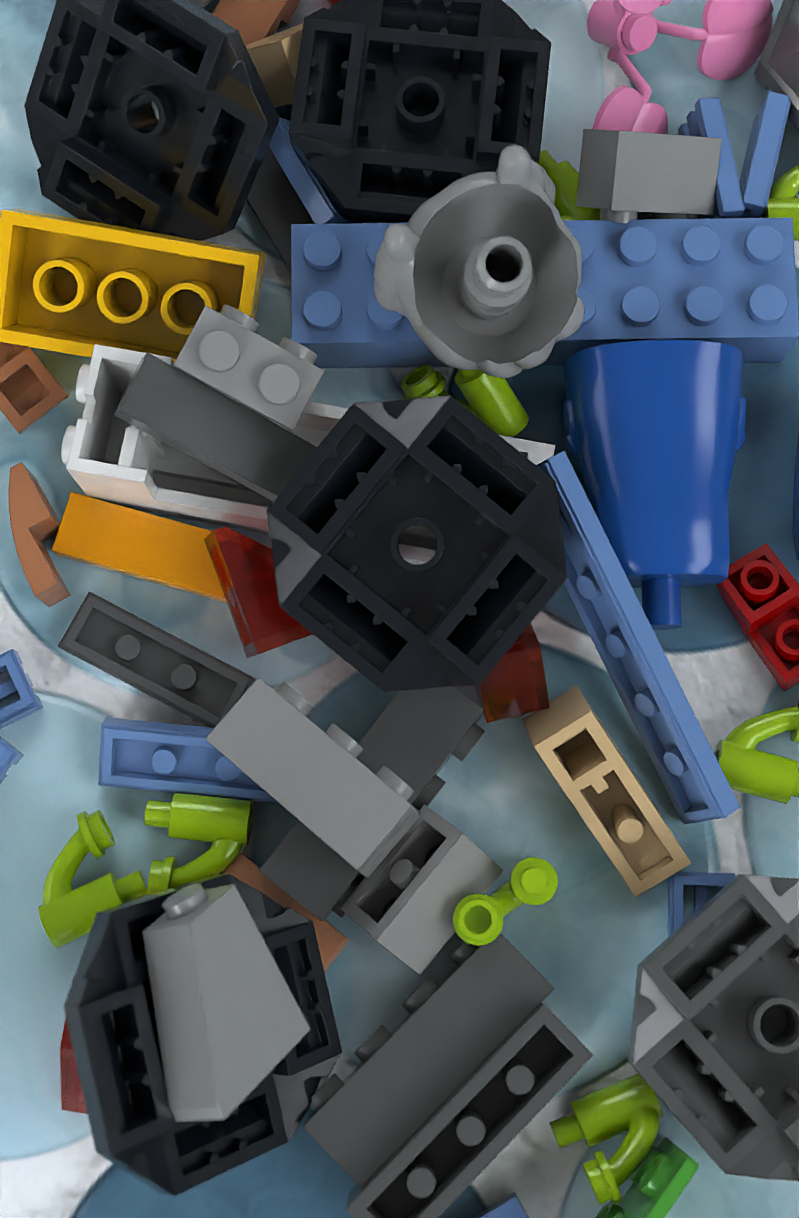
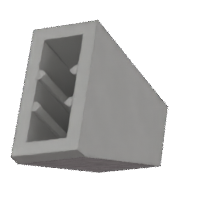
M193 884L171 895L163 903V908L166 912L143 931L168 1102L176 1122L226 1119L310 1030L235 884L206 890L203 889L201 884Z

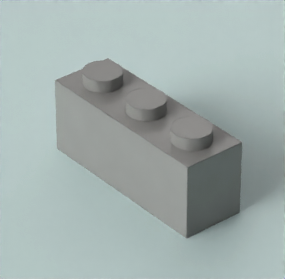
M258 677L206 737V740L356 870L368 878L419 818L420 815L407 802L415 791L386 766L383 765L375 775L356 758L364 749L333 723L324 732L309 720L307 716L314 707L285 682L275 691Z

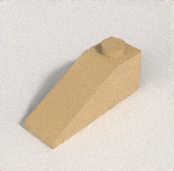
M577 685L522 719L535 750L635 897H638L692 864Z

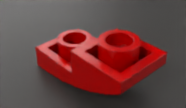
M765 543L730 564L728 578L723 583H717L716 586L745 636L783 691H786L799 683V584L770 546Z

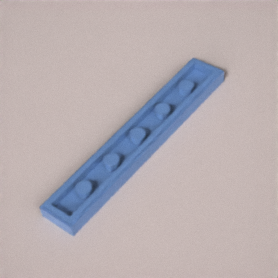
M565 451L550 457L536 466L555 480L557 485L563 549L568 576L564 581L567 591L682 823L690 824L726 818L739 809L740 805Z

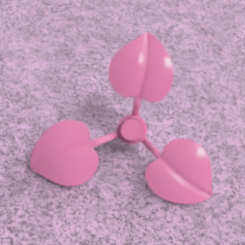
M596 0L587 17L588 34L593 41L610 47L607 54L608 60L620 66L636 90L628 86L617 87L601 105L592 129L667 134L668 118L665 109L657 103L648 102L651 96V87L631 63L627 55L637 54L648 49L653 44L657 33L695 41L702 40L697 56L699 71L709 78L720 81L738 77L756 62L764 50L773 22L771 15L773 5L771 0H707L703 9V28H691L656 20L652 12L658 6L670 4L671 0Z

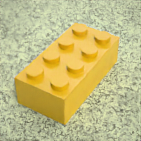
M1 209L0 342L92 358L95 344L172 357L175 363L205 305L220 313L224 304L240 310L255 320L257 319L266 252L24 209Z

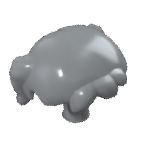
M512 145L505 147L501 152L496 172L474 173L452 182L448 187L422 203L412 215L407 225L404 223L390 224L386 228L381 247L376 253L373 273L375 278L373 284L375 297L378 303L386 310L398 312L406 316L421 341L442 363L460 370H481L487 375L498 378L513 377L519 374L522 369L535 368L544 363L550 356L555 342L570 337L580 328L585 312L584 305L577 295L582 281V249L579 241L571 234L562 221L554 205L556 189L554 182L547 175L545 169L530 159L527 151L521 146Z

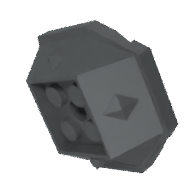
M738 874L640 962L637 967L628 1062L714 1163L725 1174L799 1181V879ZM780 1005L786 1013V1028L778 1038L766 1041L760 1029L761 1017L769 1007Z

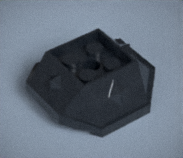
M57 0L24 104L31 141L41 165L37 169L42 196L81 220L199 241L219 236L235 229L280 120L239 31L191 0ZM152 101L155 103L158 109L159 120L155 116V112L152 107Z
M340 0L328 10L323 7L304 17L289 127L290 143L346 219L384 223H408L422 203L438 194L452 182L474 173L496 172L501 152L505 147L512 145L521 146L527 151L530 159L539 164L551 42L535 28L531 30L522 18L502 0ZM414 107H426L432 110L433 113L420 117L414 116L408 111Z
M451 396L353 403L266 510L272 542L279 607L383 692L480 685L568 578L556 481ZM413 526L427 527L437 538L438 545L435 555L430 561L420 565L407 562L399 551L401 535L405 530Z
M214 874L97 912L64 1004L96 1153L157 1192L177 1196L289 1142L312 1102L311 1097L316 1093L321 1078H328L342 1055L313 921L289 907L283 908L259 890L230 874ZM193 884H201L204 890L235 884L310 1030L226 1119L176 1122L168 1102L143 931L166 912L163 908V903L179 890Z

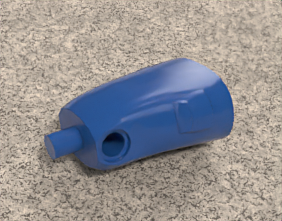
M699 340L619 342L580 350L565 359L563 363L567 399L562 403L566 433L564 443L573 458L579 461L586 495L632 588H641L642 609L653 630H668L682 627L680 587L723 583L728 578L730 547L728 489L735 454L739 451L746 438L744 428L747 399L742 396L744 355L737 347L728 344Z

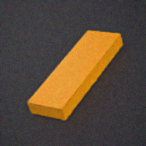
M74 492L70 493L52 547V551L61 557L232 605L235 604L252 549L250 541Z

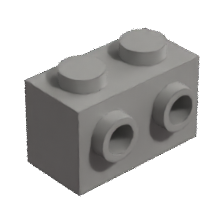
M583 129L576 206L600 209L599 220H611L614 223H627L629 220H637L638 212H651L650 219H687L688 214L713 215L722 138Z
M224 304L221 312L218 313L205 305L175 361L174 367L292 433L324 373V370L313 365L318 355L287 337H282L279 345H276L256 334L255 331L259 323L234 307Z
M425 804L418 812L419 818L368 878L365 877L340 908L372 938L419 975L423 973L454 934L453 914L458 903L463 898L472 894H486L504 871L464 833Z

